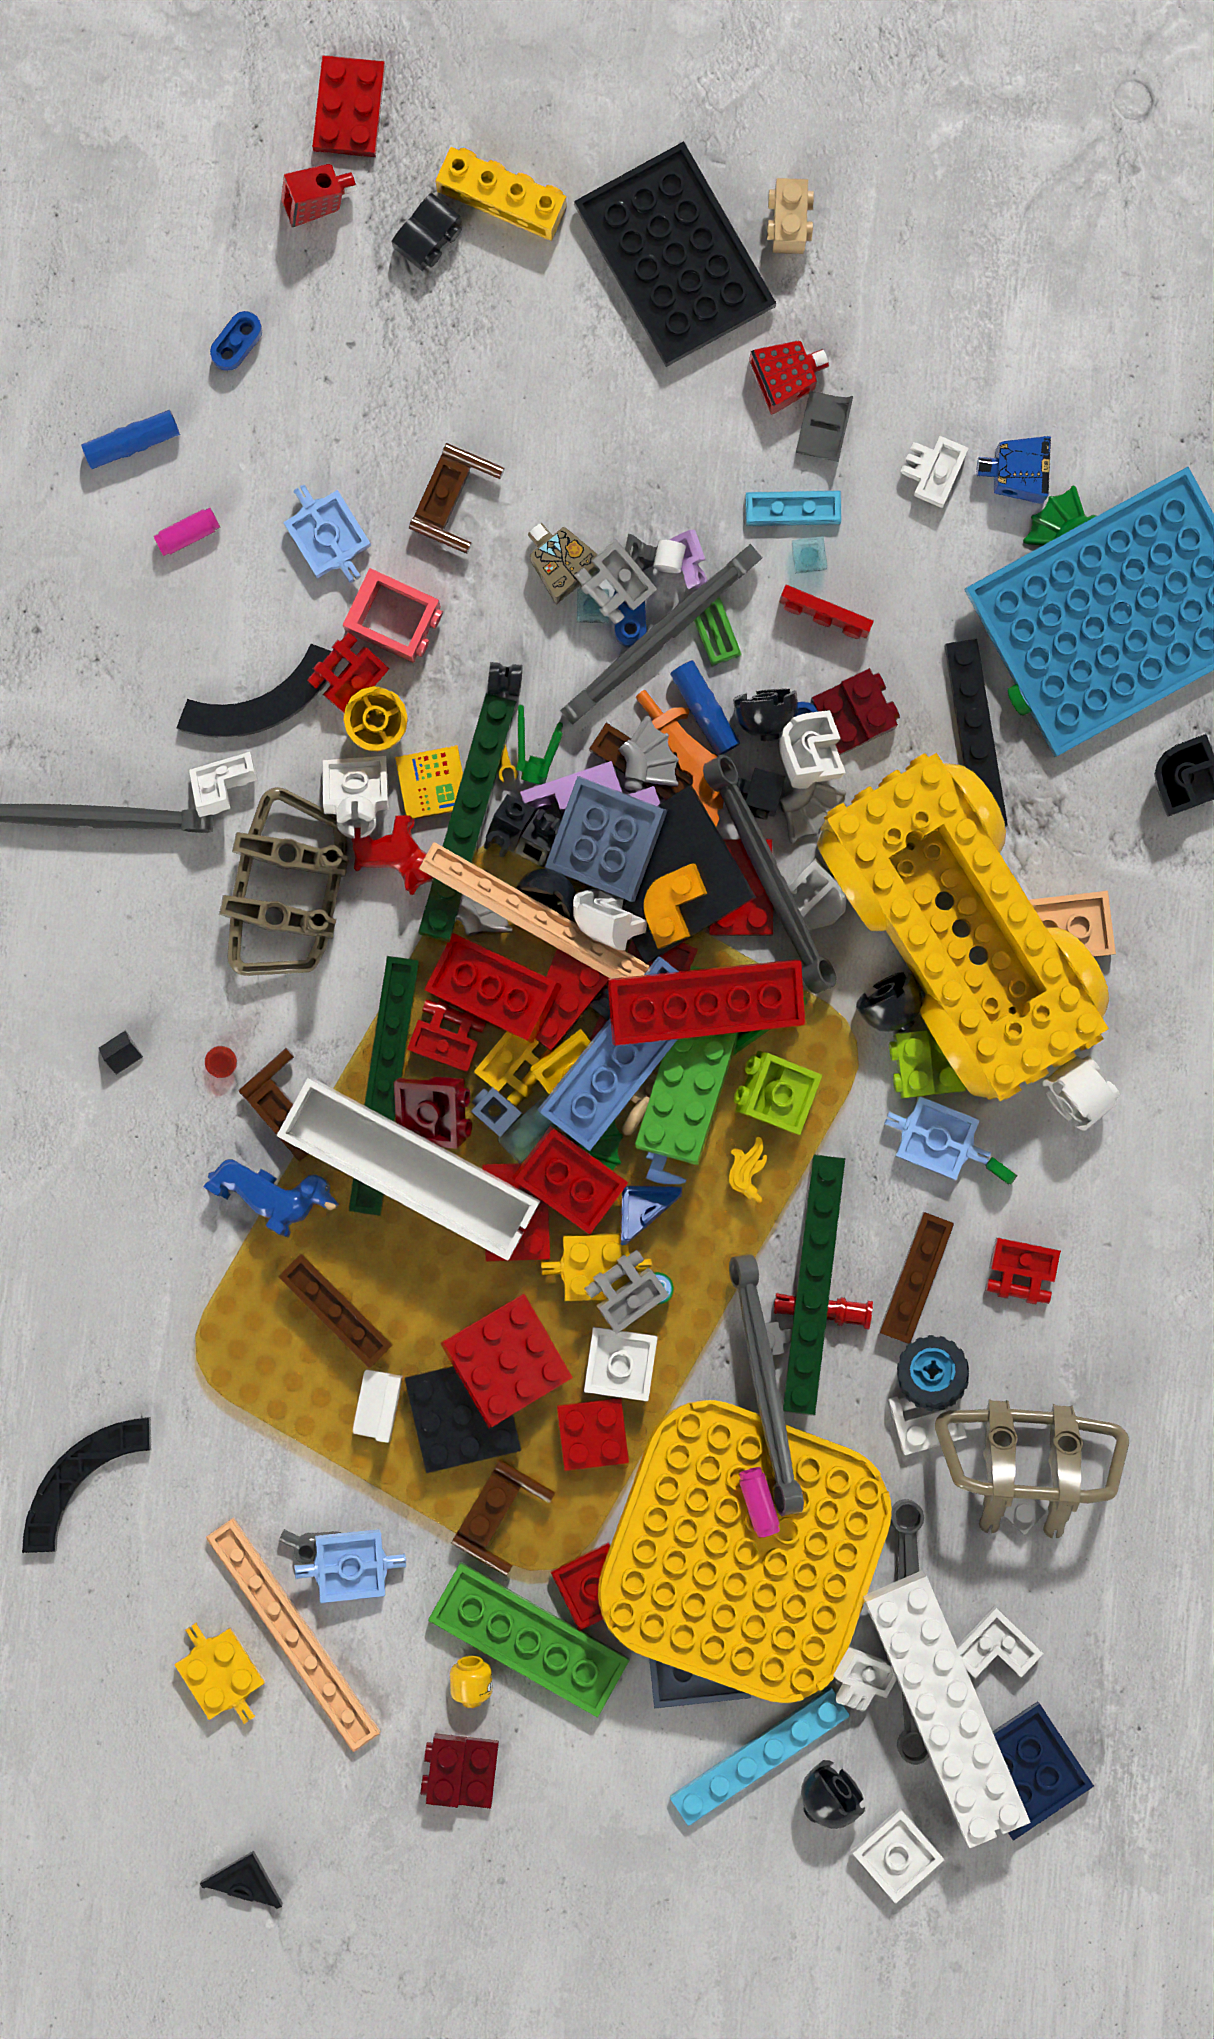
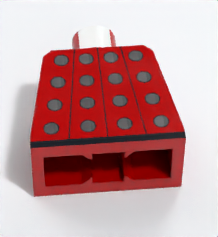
M331 164L284 174L281 201L291 227L302 225L338 211L342 195L357 190L355 179L351 172L336 176Z
M801 341L755 349L750 352L749 362L771 415L809 394L810 390L813 391L817 384L814 373L829 367V362L823 349L807 355Z

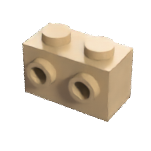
M777 178L775 189H769L768 209H774L773 220H768L767 240H773L772 253L804 254L806 241H812L813 222L807 221V210H813L814 191H808V179Z

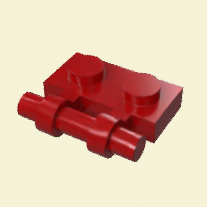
M349 632L341 641L337 640L332 645L333 650L322 663L318 662L313 667L314 672L307 679L316 689L323 680H326L330 686L322 695L343 714L353 695L361 689L376 686L390 669L366 647H363L357 655L354 654L350 649L358 640ZM344 658L349 664L337 677L332 670Z
M426 999L422 1011L433 1015L431 1023L429 1024L421 1020L417 1021L407 1050L468 1073L479 1044L478 1041L467 1038L469 1031L472 1029L483 1033L487 1021L479 1019L467 1011L463 1013L448 1007V1003L443 1001L436 1003ZM443 1019L460 1025L458 1033L440 1028Z
M996 1237L990 1269L1002 1271L1000 1281L988 1279L985 1291L997 1293L998 1297L1005 1299L1012 1296L1026 1299V1303L1036 1305L1037 1302L1049 1304L1052 1292L1040 1289L1042 1280L1055 1282L1061 1250ZM1013 1274L1031 1277L1029 1286L1013 1284Z

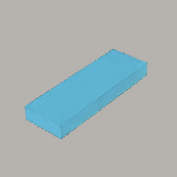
M841 491L746 492L745 494L746 526L841 524Z

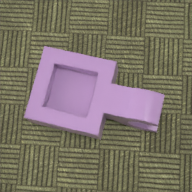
M687 530L669 540L686 546L681 571H683L688 589L693 587L698 589L708 581L705 573L698 565V563L706 559L696 531Z

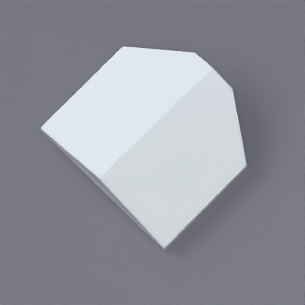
M817 859L788 886L809 931L834 924L846 911V895L833 874Z

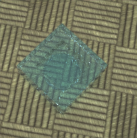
M824 536L792 540L795 574L827 570Z
M577 588V622L609 623L608 615L606 617L603 616L598 610L600 606L590 594L586 595L581 588ZM603 589L609 597V589Z

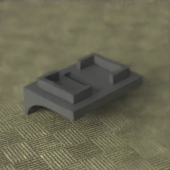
M810 390L796 453L839 462L853 396L839 397ZM813 421L839 427L840 430L837 432L811 426L810 423Z

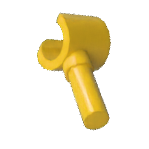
M506 744L501 758L502 767L499 770V778L502 782H504L502 771L505 768L513 769L515 780L518 776L516 768L511 765Z

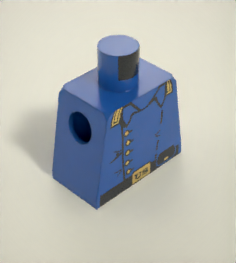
M1051 436L999 442L995 451V458L978 457L976 475L994 477L995 494L1044 504L1049 496Z

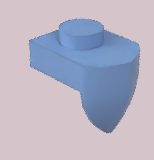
M648 1152L646 1158L652 1160L646 1179L662 1184L686 1183L687 1179L663 1171L667 1160L666 1156Z

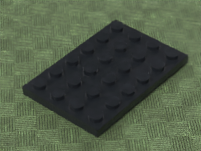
M684 141L574 201V207L666 367L776 307L775 299Z

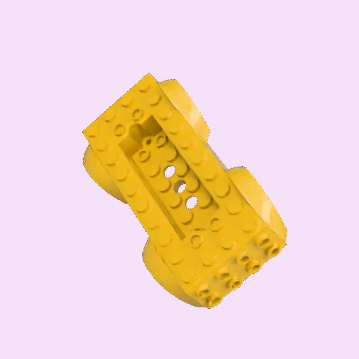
M937 752L930 757L924 753L909 763L910 765L905 768L906 771L902 774L897 769L884 777L882 782L878 784L879 788L873 790L869 786L856 794L855 798L851 800V805L846 807L844 803H841L828 811V815L824 817L825 822L820 828L822 832L817 846L828 868L861 920L870 931L886 930L922 988L925 996L919 1011L931 1034L964 1086L973 1096L987 1097L988 1100L998 1098L999 1101H1002L1020 1092L1022 1089L1019 1084L1025 1081L1026 1084L1034 1083L1049 1074L1048 1066L1052 1065L1055 1068L1075 1058L1077 1055L1074 1050L1077 1048L1083 1051L1104 1040L1101 1034L1109 1029L1103 1020L1109 1003L1108 986L1097 961L1077 937L1061 928L1045 927L1000 855L1006 840L1005 823L997 802L984 782L965 766L943 763ZM940 892L951 894L954 900L952 908L949 910L939 909L935 903L937 894ZM957 920H963L969 926V934L964 938L957 937L952 931V925ZM979 946L986 950L988 958L984 964L975 965L971 962L969 953L973 947Z

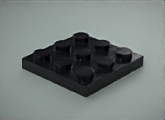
M453 1366L405 1377L426 1473L522 1450L514 1415L512 1414L493 1427L488 1428Z

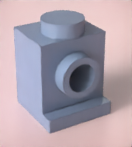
M493 1087L489 1092L483 1089L471 1102L475 1106L471 1112L501 1138L522 1115L514 1105ZM492 1105L500 1106L501 1114L499 1116H490L489 1108Z

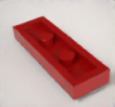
M787 584L779 600V603L784 605L783 608L786 611L796 615H801L803 612L813 616L815 623L825 627H830L832 624L842 628L843 634L854 639H860V637L867 638L874 623L872 619Z

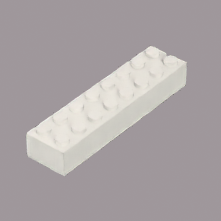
M307 1078L277 1134L279 1138L507 1261L512 1256L524 1233L519 1230V1227L521 1226L525 1229L541 1202L535 1197L314 1078Z
M919 1571L863 1596L953 1814L969 1848L996 1838L995 1830L1000 1829L1005 1834L1031 1823L925 1573Z

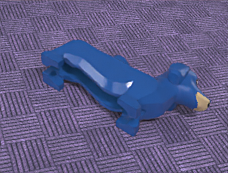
M233 1159L223 1161L215 1171L208 1174L210 1180L203 1186L213 1194L221 1196L226 1200L231 1195L228 1191L229 1189L237 1192L256 1213L270 1218L266 1224L268 1228L289 1238L291 1233L289 1226L292 1223L304 1220L314 1204H319L328 1210L337 1209L339 1206L338 1202L330 1195L331 1186L329 1182L322 1176L310 1175L303 1179L296 1188L284 1190L274 1184L277 1178L263 1169L256 1173Z

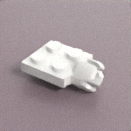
M386 756L322 760L324 814L337 815V826L343 835L355 839V828L361 827V838L368 836L375 828V814L377 811L389 810Z

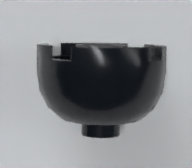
M787 688L756 691L757 695L752 696L751 699H747V693L733 699L737 722L747 733L760 736L761 741L779 739V733L783 732L784 727L798 714L796 690L790 693V689Z
M536 869L524 875L515 887V889L569 920L572 919L576 891L572 883L559 872L550 869Z
M899 972L877 982L873 987L878 990L869 997L864 993L856 1003V1008L862 1018L873 1028L883 1032L895 1030L903 1032L914 1025L915 1021L913 1019L920 1012L922 997L920 988L912 974L908 972L906 977L904 972Z
M822 1760L803 1780L801 1786L803 1810L807 1818L814 1823L817 1822L830 1829L844 1828L865 1812V1807L861 1808L859 1804L864 1798L855 1781L844 1769H841L838 1774L835 1769L831 1768L834 1762Z

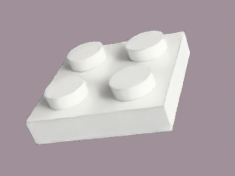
M593 1327L584 1392L648 1401L657 1336L620 1331L616 1334L613 1329Z
M900 1807L851 1850L852 1854L895 1903L902 1899L945 1860Z

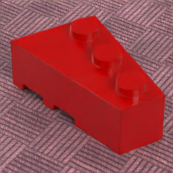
M558 948L546 977L562 986L535 1038L549 1051H553L588 1009L590 1002L595 1000L601 993L604 985L608 984V979H611Z

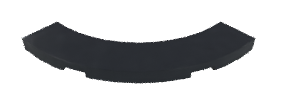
M310 644L304 658L286 680L273 690L252 700L221 705L201 703L187 699L176 729L189 734L212 738L241 737L265 731L285 722L303 710L319 691L326 686L327 681L323 680L316 689L307 679L313 674V667L318 662L322 663L331 651Z
M151 1417L130 1419L104 1427L83 1438L56 1461L40 1483L28 1511L23 1533L22 1553L57 1551L60 1522L75 1490L93 1471L106 1462L125 1454L151 1450Z

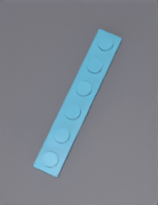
M829 1687L670 1795V1799L689 1826L847 1719L850 1714L844 1705L836 1702V1693L832 1687Z

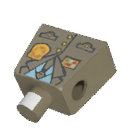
M540 523L528 533L529 538L538 547L530 554V561L556 605L581 585L574 576L580 569L584 567L591 576L598 571L591 562L598 554L566 527H562L552 535L543 523Z

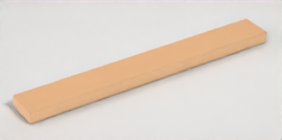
M435 842L429 848L419 867L423 872L611 979L641 976L650 968V965L623 950H617L591 939L580 930L575 922Z
M233 1517L209 1534L206 1539L352 1752H355L379 1735L381 1731L235 1518Z

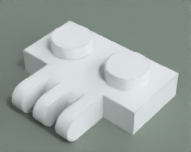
M939 436L934 450L913 442L910 450L921 456L917 457L913 454H907L905 461L916 466V468L903 465L900 473L919 481L914 493L915 497L943 508L969 448L942 436Z
M849 1647L833 1675L843 1683L836 1694V1702L859 1711H865L875 1694L887 1698L897 1680L891 1663Z

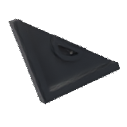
M254 1851L200 1882L202 1888L224 1892L236 1898L274 1906L276 1909L283 1905Z

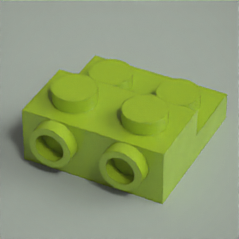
M930 1031L893 1035L894 1041L889 1042L891 1061L896 1060L898 1073H893V1085L895 1093L900 1092L901 1099L966 1091V1087L948 1062Z
M757 1051L756 1056L752 1055L746 1063L745 1072L749 1075L745 1086H740L735 1093L734 1103L737 1104L735 1111L791 1133L801 1135L822 1074L770 1053Z

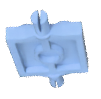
M301 485L300 488L305 498L298 488L294 490V493L303 507L295 516L283 522L317 579L333 569L341 568L348 582H355L349 570H351L356 580L361 575L358 573L352 560L357 554L371 547V543L338 490L325 498L314 500L306 485Z
M921 1096L918 1097L913 1112L907 1119L889 1111L887 1117L898 1121V1123L889 1119H885L884 1122L885 1125L902 1131L896 1157L953 1180L957 1179L962 1165L968 1158L986 1165L989 1159L981 1157L977 1153L987 1158L991 1155V1152L973 1146L974 1133L980 1120Z
M376 1529L315 1536L316 1555L314 1564L294 1565L295 1579L315 1577L319 1586L320 1603L385 1596L384 1580L387 1569L406 1568L405 1553L386 1556L382 1548L381 1531Z

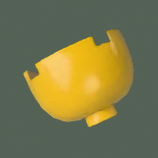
M373 686L361 689L350 698L345 708L343 721L346 732L354 744L364 750L379 752L390 749L400 742L407 729L408 716L405 704L397 694L387 689Z

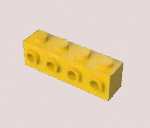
M450 147L435 180L437 192L552 241L567 208V197L557 187L539 185L527 174L517 173L516 175L511 173L499 162L493 160L483 161L477 158L474 152L466 148L458 150Z

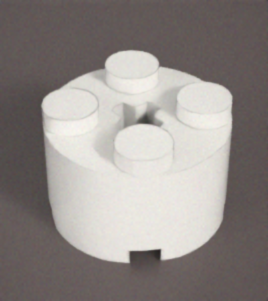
M1076 1056L1045 1079L1043 1087L1049 1085L1050 1090L1046 1094L1058 1112L1067 1121H1070L1072 1118L1077 1120L1080 1124L1076 1127L1086 1131L1116 1105V1099L1120 1096V1093L1115 1085L1109 1081L1106 1082L1098 1073L1100 1068L1091 1057L1086 1056L1082 1059Z

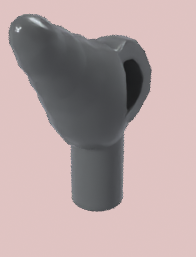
M284 1529L279 1542L295 1548L294 1556L296 1560L302 1564L312 1563L315 1559V1536L338 1534L341 1532L305 1533L298 1536Z

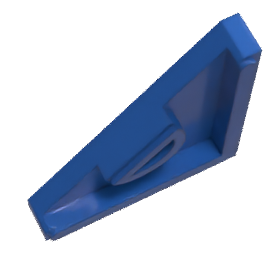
M626 1186L622 1191L621 1245H627L682 1196V1187Z

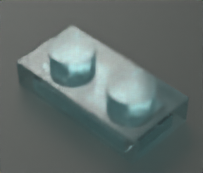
M545 1095L498 1139V1142L519 1164L527 1158L550 1125L555 1129L558 1128L557 1125L538 1111L547 1098Z

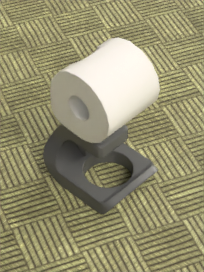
M628 534L625 550L630 555L633 546L631 558L642 571L653 566L660 572H681L686 549L685 545L671 540H659L657 547H653L652 545L645 544L636 536Z

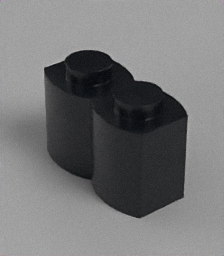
M430 193L395 234L391 241L392 246L421 271L427 266L433 267L442 255L440 251L442 246L447 241L450 243L454 242L461 233V216L433 193Z

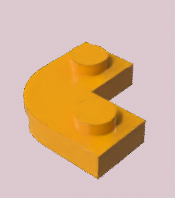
M689 864L658 878L647 890L644 899V914L658 949L690 937L679 906L707 894L696 864Z

